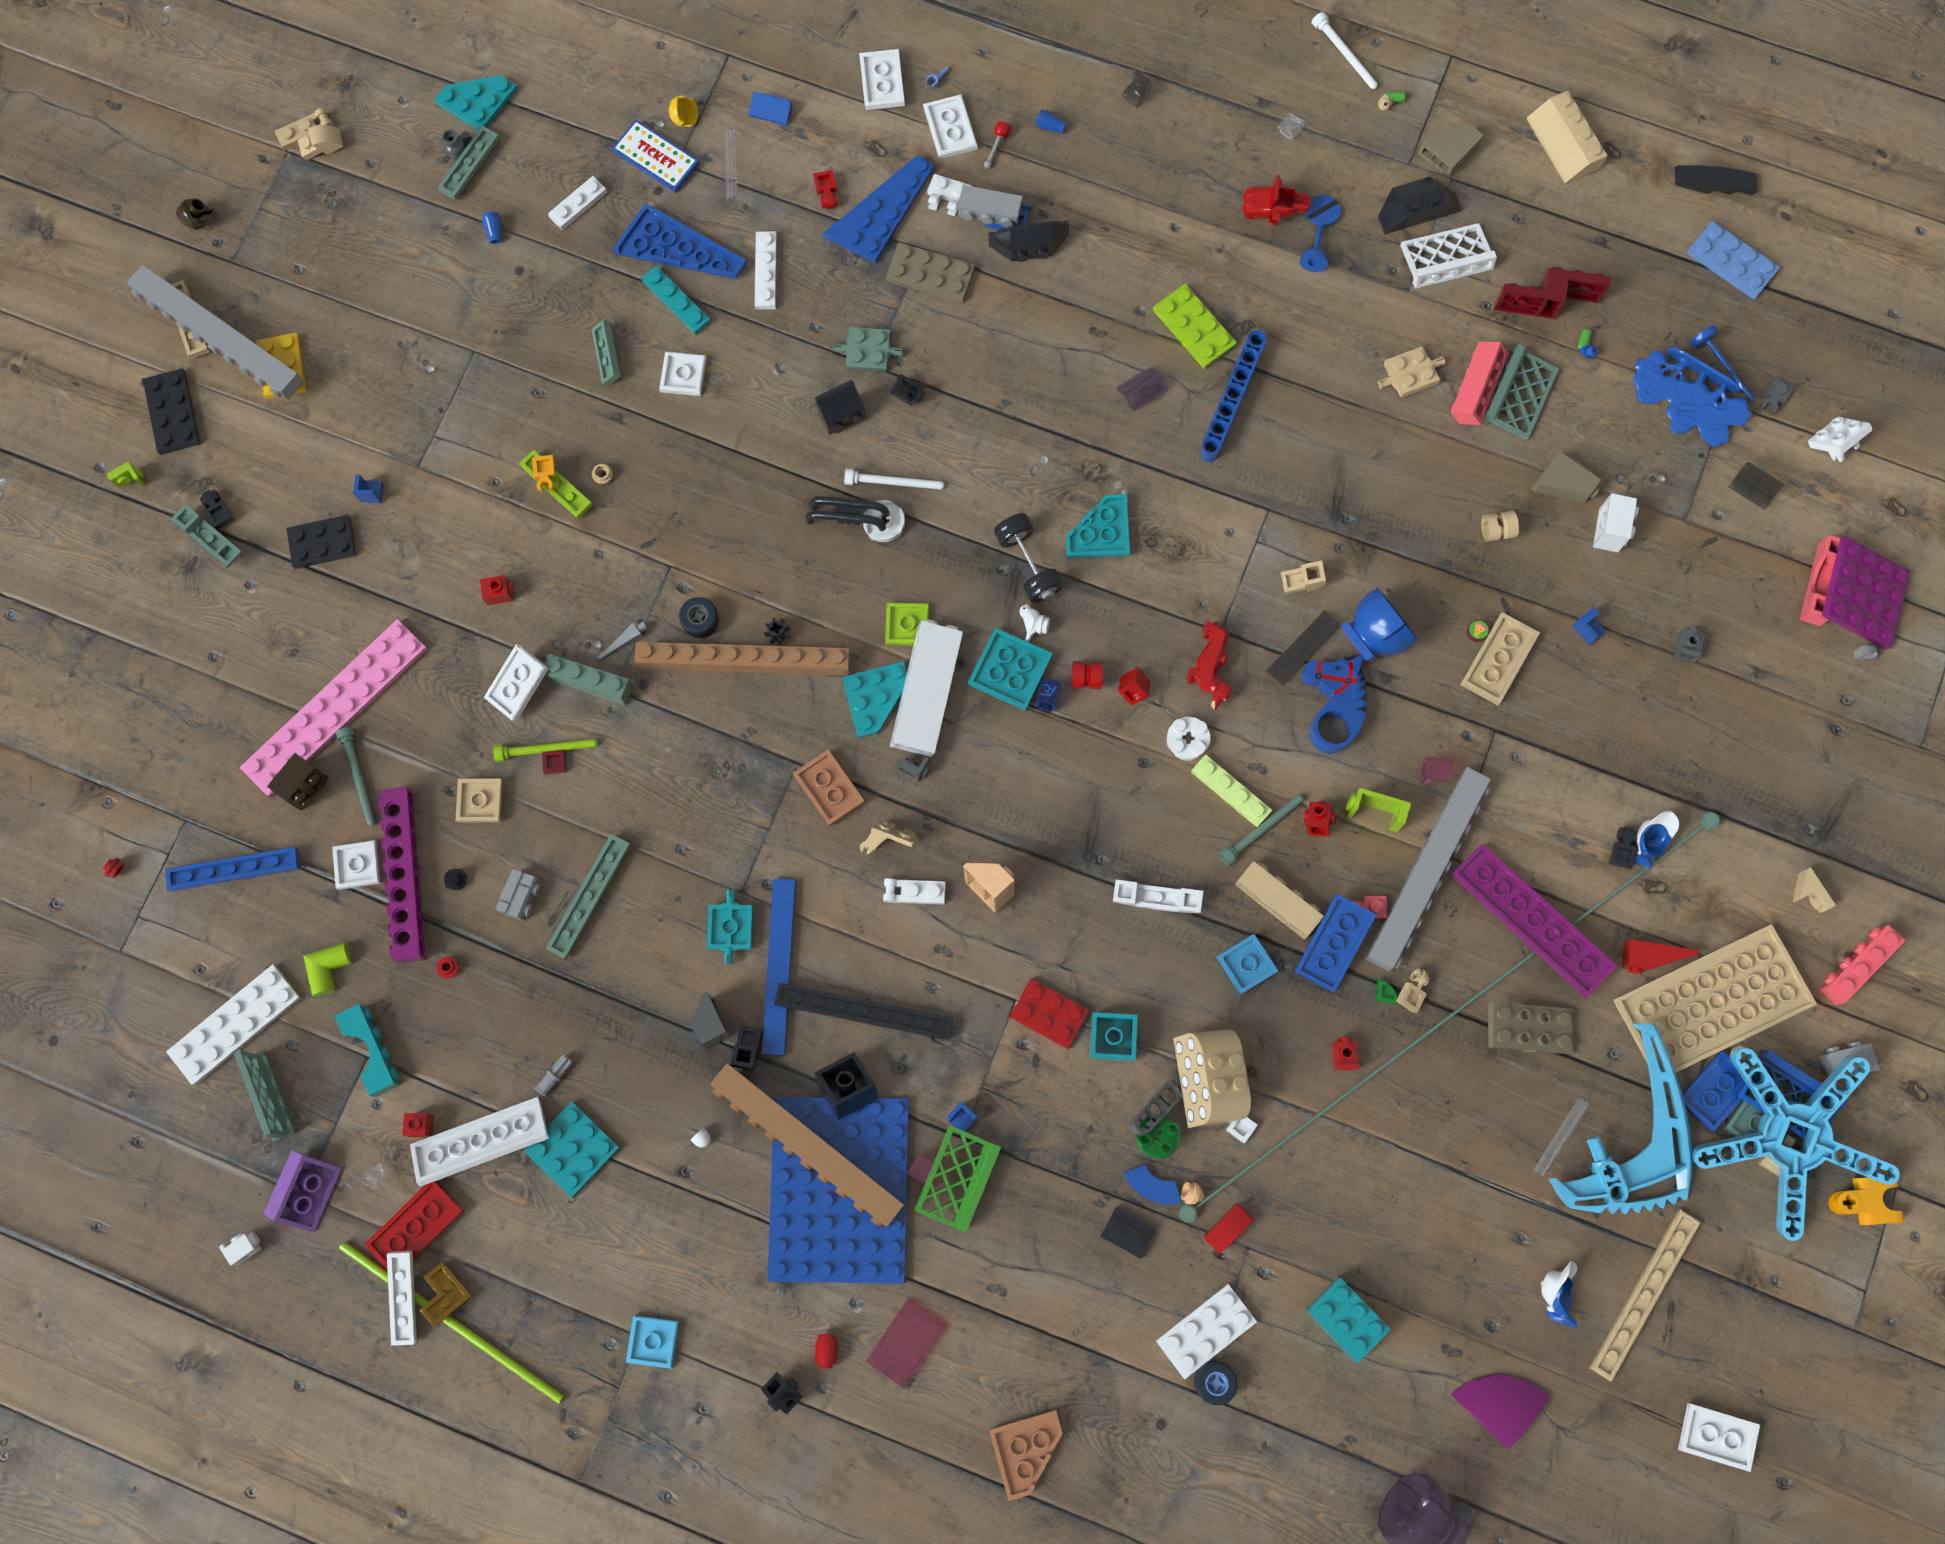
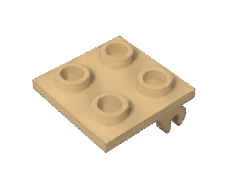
M883 821V823L880 822L872 827L867 840L860 844V851L862 852L864 848H868L867 854H869L887 838L912 847L919 842L920 837L915 836L916 832L904 829L902 831L895 828V824Z

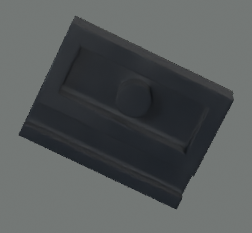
M1115 1207L1100 1237L1141 1259L1156 1229Z

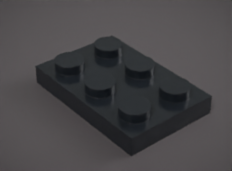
M349 515L286 528L291 562L294 569L357 556Z

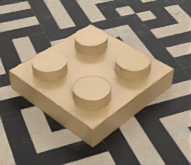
M458 779L455 821L458 823L501 822L503 780Z

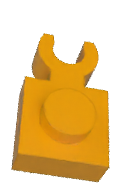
M554 456L532 457L533 477L535 480H538V491L543 493L542 487L547 484L550 491L553 492L554 485L550 478L556 477Z

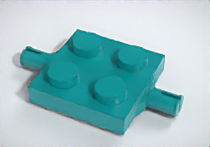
M726 890V903L708 905L707 949L724 951V965H728V959L729 965H733V952L752 950L753 906L735 903L736 890Z

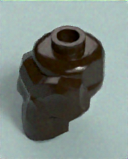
M197 198L183 200L176 210L178 220L183 225L194 230H199L208 225L218 215L214 208L206 207Z

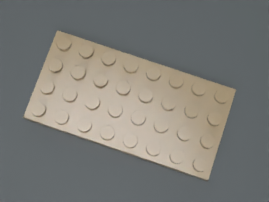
M1772 924L1613 1000L1646 1062L1647 1058L1641 1031L1635 1028L1633 1024L1646 1023L1658 1027L1675 1073L1817 1005ZM1653 1046L1654 1053H1655V1056H1656V1059H1657V1062H1658V1065H1659V1069L1662 1071V1068H1661V1065H1660L1658 1056H1657L1656 1051H1655V1048H1654V1046Z

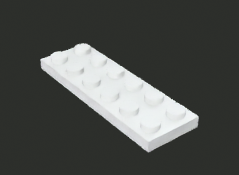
M272 964L166 1052L191 1085L196 1086L234 1055V1052L240 1050L297 1003L301 997L279 969Z
M535 1097L410 1144L416 1183L421 1187L549 1139L541 1100Z

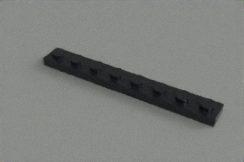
M783 983L778 984L774 1002L775 1006L949 1041L953 1018Z

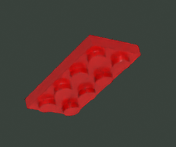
M437 1181L424 1185L364 1245L386 1269L387 1253L390 1251L412 1250L414 1261L464 1210Z

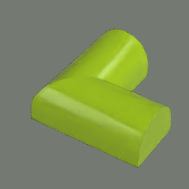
M345 942L303 955L312 997L315 998L336 991L331 970L352 964L348 943Z

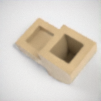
M331 125L312 126L308 128L309 134L298 140L301 157L305 160H309L322 152L329 155L343 147L340 130Z
M1322 560L1303 564L1301 568L1281 572L1285 594L1303 590L1310 592L1326 584Z

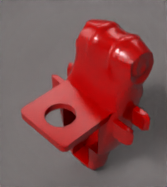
M1276 175L1270 187L1260 188L1254 186L1247 188L1242 198V211L1245 218L1256 219L1260 217L1269 219V224L1274 226L1277 225V221L1280 219L1289 218L1296 213L1308 212L1311 206L1309 194L1298 193L1294 188L1283 186L1280 175Z

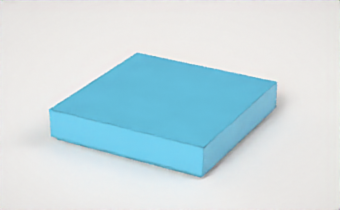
M633 1315L626 1363L672 1369L679 1321Z

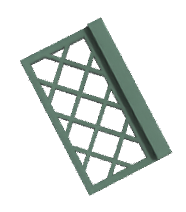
M1518 343L1509 352L1482 422L1486 424L1491 422L1527 440L1530 437L1559 368L1524 351L1526 347ZM1523 358L1529 360L1533 368L1524 370L1522 365ZM1544 368L1550 371V377L1543 380L1540 369ZM1534 371L1538 382L1530 384L1526 374ZM1522 376L1525 386L1517 388L1514 381L1515 377ZM1540 385L1542 395L1535 397L1532 387ZM1527 389L1530 399L1522 401L1519 391ZM1511 393H1514L1517 403L1509 405L1506 398ZM1532 402L1535 411L1528 415L1524 404ZM1519 406L1523 417L1515 419L1511 408ZM1506 410L1510 421L1504 422L1497 417L1500 412ZM1524 420L1527 426L1526 432L1519 430L1516 422Z
M242 1050L234 1052L264 1136L271 1137L273 1142H279L296 1134L295 1126L267 1052L262 1051L258 1054Z

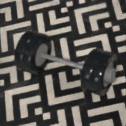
M1019 513L1000 522L994 528V534L999 544L1004 548L1016 544L1020 545L1035 573L1033 577L1025 582L1023 588L1032 603H1037L1053 597L1063 588L1064 583L1056 569L1052 568L1040 573L1038 572L1022 542L1033 533L1034 527L1025 513Z

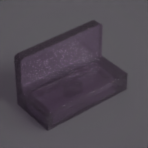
M1148 367L1118 386L1117 390L1125 395L1131 410L1136 411L1166 392L1168 388L1162 373L1152 367Z

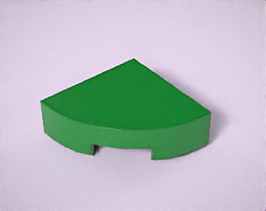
M1378 979L1375 1002L1398 1005L1399 1003L1396 1002L1398 995L1388 982Z

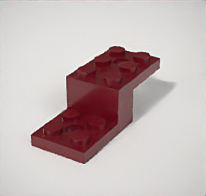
M1549 267L1538 287H1524L1515 283H1504L1494 303V310L1555 319L1566 299L1599 303L1610 286L1611 277L1600 273L1589 274L1580 270L1570 271L1563 270L1560 267Z

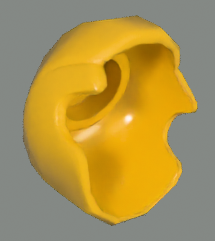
M680 95L671 100L669 115L675 125L679 127H692L697 122L698 108L693 98Z

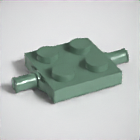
M849 327L846 344L833 343V352H845L846 369L887 372L890 355L903 356V348L891 347L890 330Z

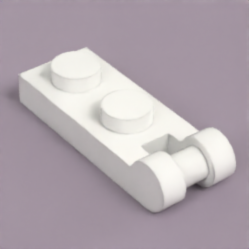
M884 879V886L886 887V894L883 895L884 902L945 905L944 881ZM895 888H901V895L894 894Z

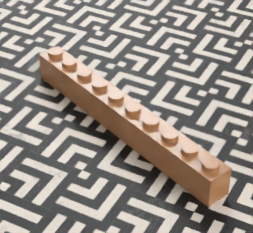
M636 642L634 663L639 670L850 675L851 654L849 648Z
M728 1063L711 1082L710 1085L714 1088L712 1093L721 1100L726 1097L732 1103L729 1106L738 1114L743 1111L749 1116L747 1121L754 1127L758 1128L760 1125L767 1130L764 1135L773 1142L778 1139L784 1144L782 1149L791 1156L794 1154L798 1155L801 1158L799 1163L809 1171L813 1167L819 1172L817 1177L827 1185L829 1182L837 1187L835 1189L836 1193L844 1199L849 1196L855 1201L853 1206L861 1213H864L865 1210L872 1215L870 1220L880 1228L883 1225L889 1227L905 1206Z

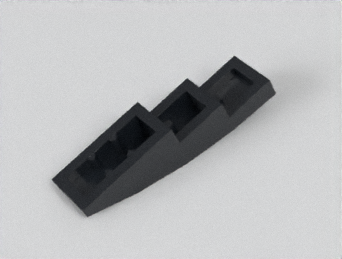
M1677 165L1674 167L1675 186L1705 194L1717 191L1731 195L1737 191L1754 195L1758 192L1757 173L1716 166Z

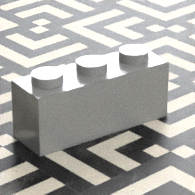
M963 185L957 206L958 217H962L965 220H979L985 224H1000L1006 228L1018 226L1023 201L1020 195Z

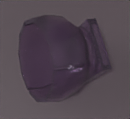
M1413 1472L1402 1477V1481L1400 1479L1387 1492L1379 1509L1378 1527L1390 1544H1458L1470 1527L1467 1522L1453 1513L1451 1499L1437 1480L1425 1473Z

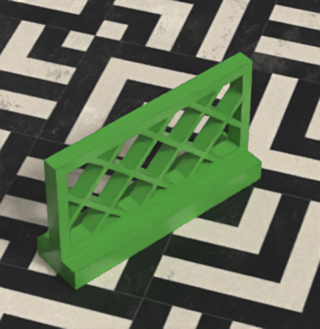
M949 1125L914 1211L966 1233L1001 1147ZM953 1132L960 1134L963 1141L962 1145L952 1148L950 1143ZM975 1142L982 1144L983 1147L980 1154L972 1157L968 1145ZM965 1147L969 1159L958 1163L954 1152ZM951 1154L954 1165L943 1169L941 1164L943 1156ZM970 1162L973 1172L970 1176L963 1178L960 1166ZM956 1169L960 1180L949 1185L945 1173ZM942 1175L946 1186L935 1191L932 1185L933 1179ZM962 1184L964 1194L955 1200L951 1188ZM947 1190L951 1202L940 1206L936 1195ZM933 1196L937 1208L929 1212L921 1209L925 1199ZM953 1205L956 1213L951 1222L945 1219L942 1210Z

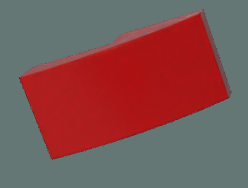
M1237 1202L1221 1216L1220 1221L1207 1231L1203 1238L1220 1254L1250 1225L1253 1218Z

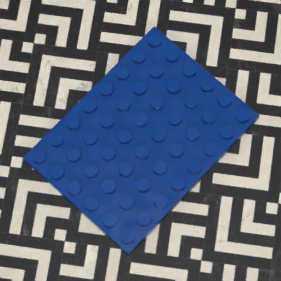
M774 1097L775 1102L905 1206L889 1227L883 1225L880 1228L870 1220L872 1218L870 1213L866 1210L864 1213L857 1210L853 1206L855 1201L849 1196L846 1199L835 1192L837 1187L829 1182L827 1185L817 1177L819 1172L813 1167L810 1171L799 1163L801 1158L796 1154L791 1156L782 1149L784 1144L777 1139L773 1142L768 1281L905 1284L909 1099L878 1098L838 1120L825 1098Z

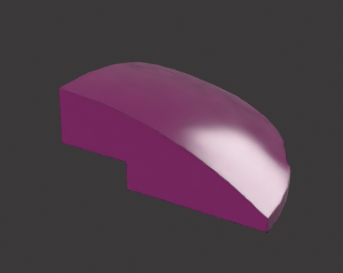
M1501 1374L1472 1379L1461 1385L1451 1394L1485 1430L1508 1450L1528 1429L1550 1399V1396L1535 1384L1527 1380Z

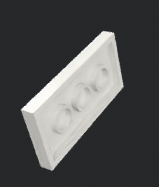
M1227 1284L1159 1337L1156 1342L1181 1376L1186 1379L1257 1323V1321L1230 1285Z

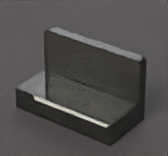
M1747 462L1739 470L1728 487L1765 510L1784 484L1750 462Z

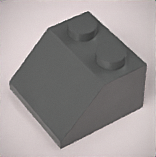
M708 992L703 993L692 1022L694 1030L691 1033L696 1043L710 1048L732 1036L714 998Z

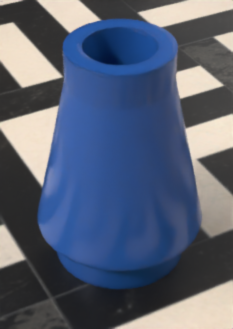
M1041 109L1035 125L1039 126V129L1061 134L1066 124L1065 121H1062L1047 109L1046 111Z
M494 211L484 213L481 221L488 235L489 242L491 244L502 242V218L499 216V213Z

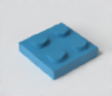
M1255 934L1216 957L1240 995L1278 972Z

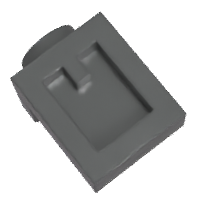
M899 757L896 763V770L918 782L921 777L925 778L931 768L929 766V758L924 757L919 767L910 758L903 759Z

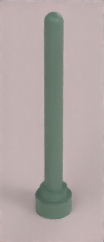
M344 727L336 731L338 741L344 744L367 824L373 826L376 820L352 743L355 734L352 727Z
M1295 796L1236 845L1222 849L1218 855L1223 863L1231 866L1236 861L1238 853L1301 804L1304 800L1303 796Z

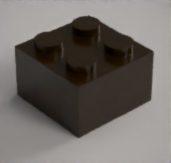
M294 753L267 787L283 800L302 811L311 804L312 797L317 791L324 788L329 777L297 753Z

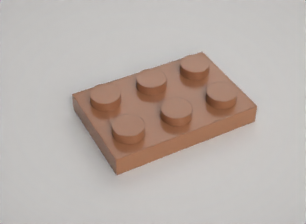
M826 750L792 773L829 827L865 803L829 750Z

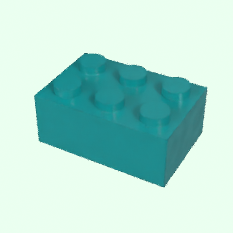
M1336 1277L1304 1309L1356 1363H1359L1391 1330L1340 1277Z

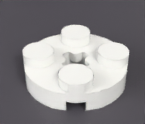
M889 500L876 501L884 504L889 509L890 515L886 517V520L890 521L886 524V530L882 532L873 524L863 523L865 532L871 540L878 542H889L899 538L905 526L902 509ZM867 509L863 514L880 519L883 517L881 512L873 509Z
M1183 717L1175 720L1167 733L1169 749L1177 758L1189 761L1199 758V756L1206 752L1210 744V732L1206 723L1194 717ZM1191 734L1194 740L1187 744L1186 740L1182 739V736Z

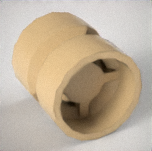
M1515 511L1501 512L1499 516L1496 513L1483 515L1481 529L1485 541H1498L1501 537L1503 539L1518 537L1519 523Z

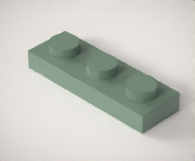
M602 320L592 328V335L602 384L610 385L620 377V369L610 321Z

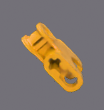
M1869 1177L1853 1178L1854 1190L1833 1192L1828 1198V1205L1832 1212L1841 1215L1858 1214L1859 1225L1904 1222L1902 1211L1890 1210L1883 1202L1884 1192L1889 1188L1897 1187L1898 1181L1887 1185Z

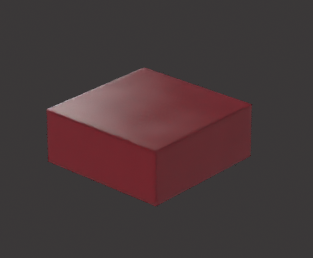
M564 750L542 752L543 773L545 775L567 773Z

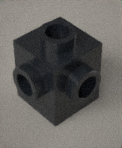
M778 1372L761 1388L768 1398L767 1403L776 1412L780 1409L785 1414H788L803 1398L797 1390L800 1386L791 1377L786 1379Z

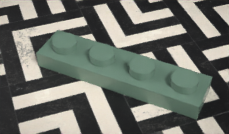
M481 126L437 187L439 192L457 200L500 140L499 135Z

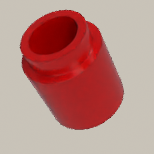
M818 1334V1338L815 1340L814 1363L819 1364V1368H833V1364H837L838 1359L836 1335Z

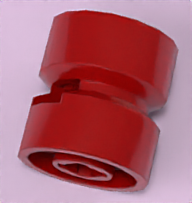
M1073 661L1072 689H1082L1085 685H1088L1090 689H1102L1103 662L1091 661L1089 665H1086L1082 661Z

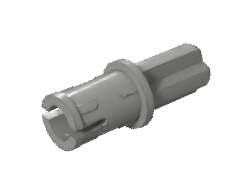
M562 1055L550 1070H546L547 1074L534 1089L546 1097L553 1086L561 1081L560 1078L571 1066L572 1060L566 1055Z

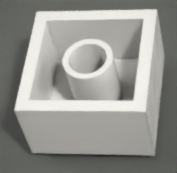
M1611 493L1599 508L1593 548L1619 552L1623 546L1627 545L1628 540L1632 539L1635 534L1633 520L1636 519L1639 507L1636 506L1637 498Z

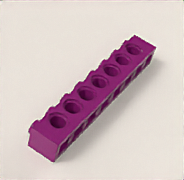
M408 787L381 790V797H379L378 803L383 818H380V827L384 831V839H382L381 844L386 856V860L383 861L384 872L387 873L385 891L389 897L386 910L387 914L390 915L388 934L392 937V945L389 947L390 957L399 964L426 960L413 791ZM400 807L399 814L392 816L393 810ZM401 828L400 836L394 837V832ZM403 849V855L396 859V852ZM404 870V871H405L404 877H403L402 879L398 880V879H397L398 873H399L400 871ZM406 891V898L403 901H399V895ZM408 913V919L401 923L400 918L402 914ZM409 934V941L406 944H402L403 936Z

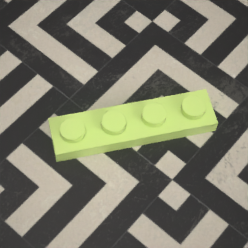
M1206 754L1192 769L1191 773L1256 827L1271 813L1272 809Z

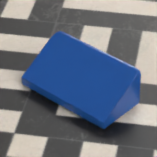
M753 92L749 116L787 125L793 109L792 103L788 99Z

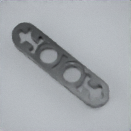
M1179 1071L1170 1077L1131 1120L1130 1128L1135 1135L1144 1136L1149 1133L1183 1096L1181 1085L1179 1087L1176 1086L1180 1081ZM1165 1089L1173 1092V1100L1166 1099L1164 1095ZM1152 1104L1159 1106L1160 1115L1157 1116L1151 1112ZM1147 1117L1149 1121L1144 1124V1128L1140 1129V1122Z

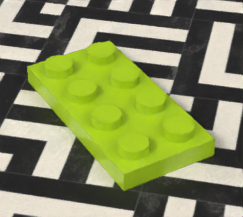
M1186 284L1153 306L1155 314L1203 369H1206L1236 347L1237 342Z

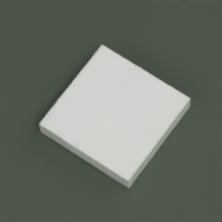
M665 352L660 392L701 396L707 360L706 355Z
M372 840L332 847L335 886L337 890L381 884L378 841Z

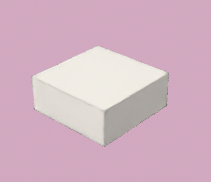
M1246 1117L1243 1120L1231 1122L1226 1131L1245 1144L1257 1127V1124Z

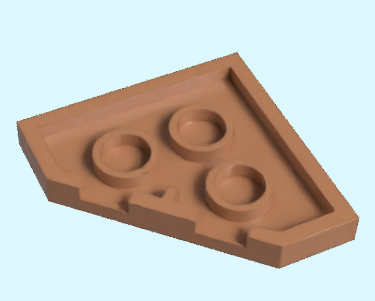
M1056 1410L989 1429L1008 1501L1031 1495L1039 1477L1063 1434Z

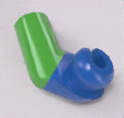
M1583 329L1577 347L1585 358L1591 359L1597 355L1598 349L1589 343L1592 331Z

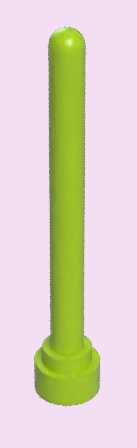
M586 739L508 748V746L501 744L493 746L495 762H503L505 759H509V756L592 748L598 745V741L596 739Z

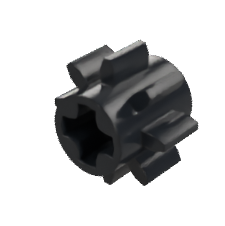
M772 618L770 624L765 623L769 631L764 632L765 637H770L771 644L776 641L782 645V641L785 638H790L788 633H786L791 630L790 626H784L785 620L783 618L780 621ZM779 628L780 632L778 634L775 633V629Z

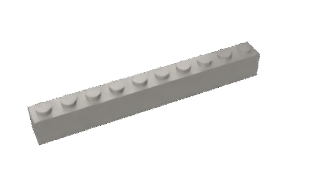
M144 265L127 281V284L132 289L131 293L139 300L144 298L146 304L153 310H161V314L167 320L178 322L176 325L186 333L188 330L192 332V336L198 342L203 343L205 341L208 344L207 347L215 354L220 352L228 363L239 365L238 369L247 376L253 375L255 377L254 380L262 387L265 385L270 387L269 391L276 397L280 398L282 396L289 400L304 383L295 371Z
M1469 767L1462 771L1367 954L1366 960L1388 972L1393 968L1397 969L1403 959L1400 956L1403 948L1408 949L1413 940L1410 937L1413 929L1417 930L1423 920L1420 918L1422 911H1427L1432 903L1430 896L1433 891H1438L1442 880L1439 878L1443 872L1447 873L1452 864V861L1449 860L1452 853L1456 855L1462 844L1459 842L1462 834L1466 835L1471 827V824L1468 823L1471 816L1475 817L1481 807L1478 804L1481 797L1485 798L1491 788L1488 786L1490 778Z

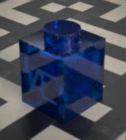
M1041 677L1035 707L1046 713L1056 712L1062 682Z

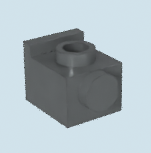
M1695 627L1683 629L1678 634L1673 657L1695 663L1702 655L1701 650L1705 634H1701L1700 629Z

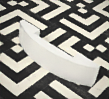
M1116 880L1113 902L1162 911L1201 913L1203 891L1181 888V890L1142 885L1138 884V882Z

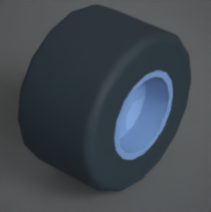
M1218 1361L1202 1365L1194 1378L1198 1396L1206 1403L1214 1406L1230 1402L1238 1388L1234 1371L1228 1365Z

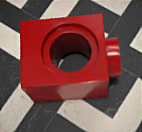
M404 1113L402 1136L431 1137L433 1135L434 1115L428 1113Z

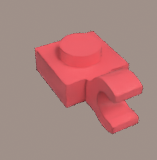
M1364 896L1363 902L1352 901L1375 913V919L1387 918L1386 896Z

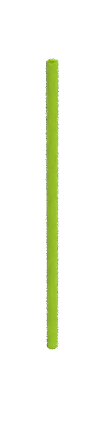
M344 1241L340 1245L339 1249L388 1283V1271ZM414 1290L415 1303L423 1307L429 1300ZM452 1316L443 1321V1323L558 1404L564 1399L565 1396Z

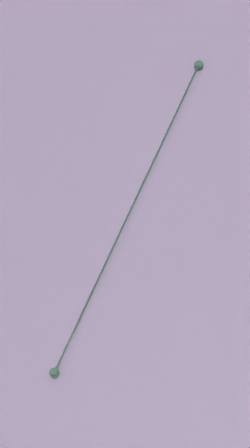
M1707 812L1700 818L1701 826L1653 862V866L1700 830L1710 831L1717 828L1720 824L1719 816L1714 812ZM1644 868L1571 924L1573 926L1649 869ZM1532 952L1196 1206L1183 1205L1179 1209L1180 1219L1186 1223L1193 1222L1197 1218V1209L1536 955V953Z

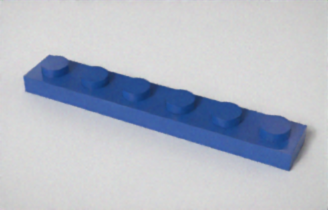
M296 847L165 869L167 890L170 892L300 870L298 848Z

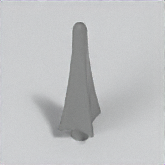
M643 621L637 626L632 622L605 651L598 655V660H602L618 649L643 638L642 632L648 627Z

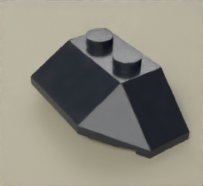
M1427 177L1392 188L1378 219L1386 235L1461 212L1462 209L1455 192L1432 177Z
M1047 221L988 233L989 247L1012 262H1024L1033 258L1044 259L1052 256L1069 235V221Z

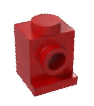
M1340 1037L1338 1042L1332 1043L1333 1070L1355 1071L1359 1069L1357 1042H1352V1038ZM1344 1049H1348L1350 1051L1349 1057H1345L1343 1055Z

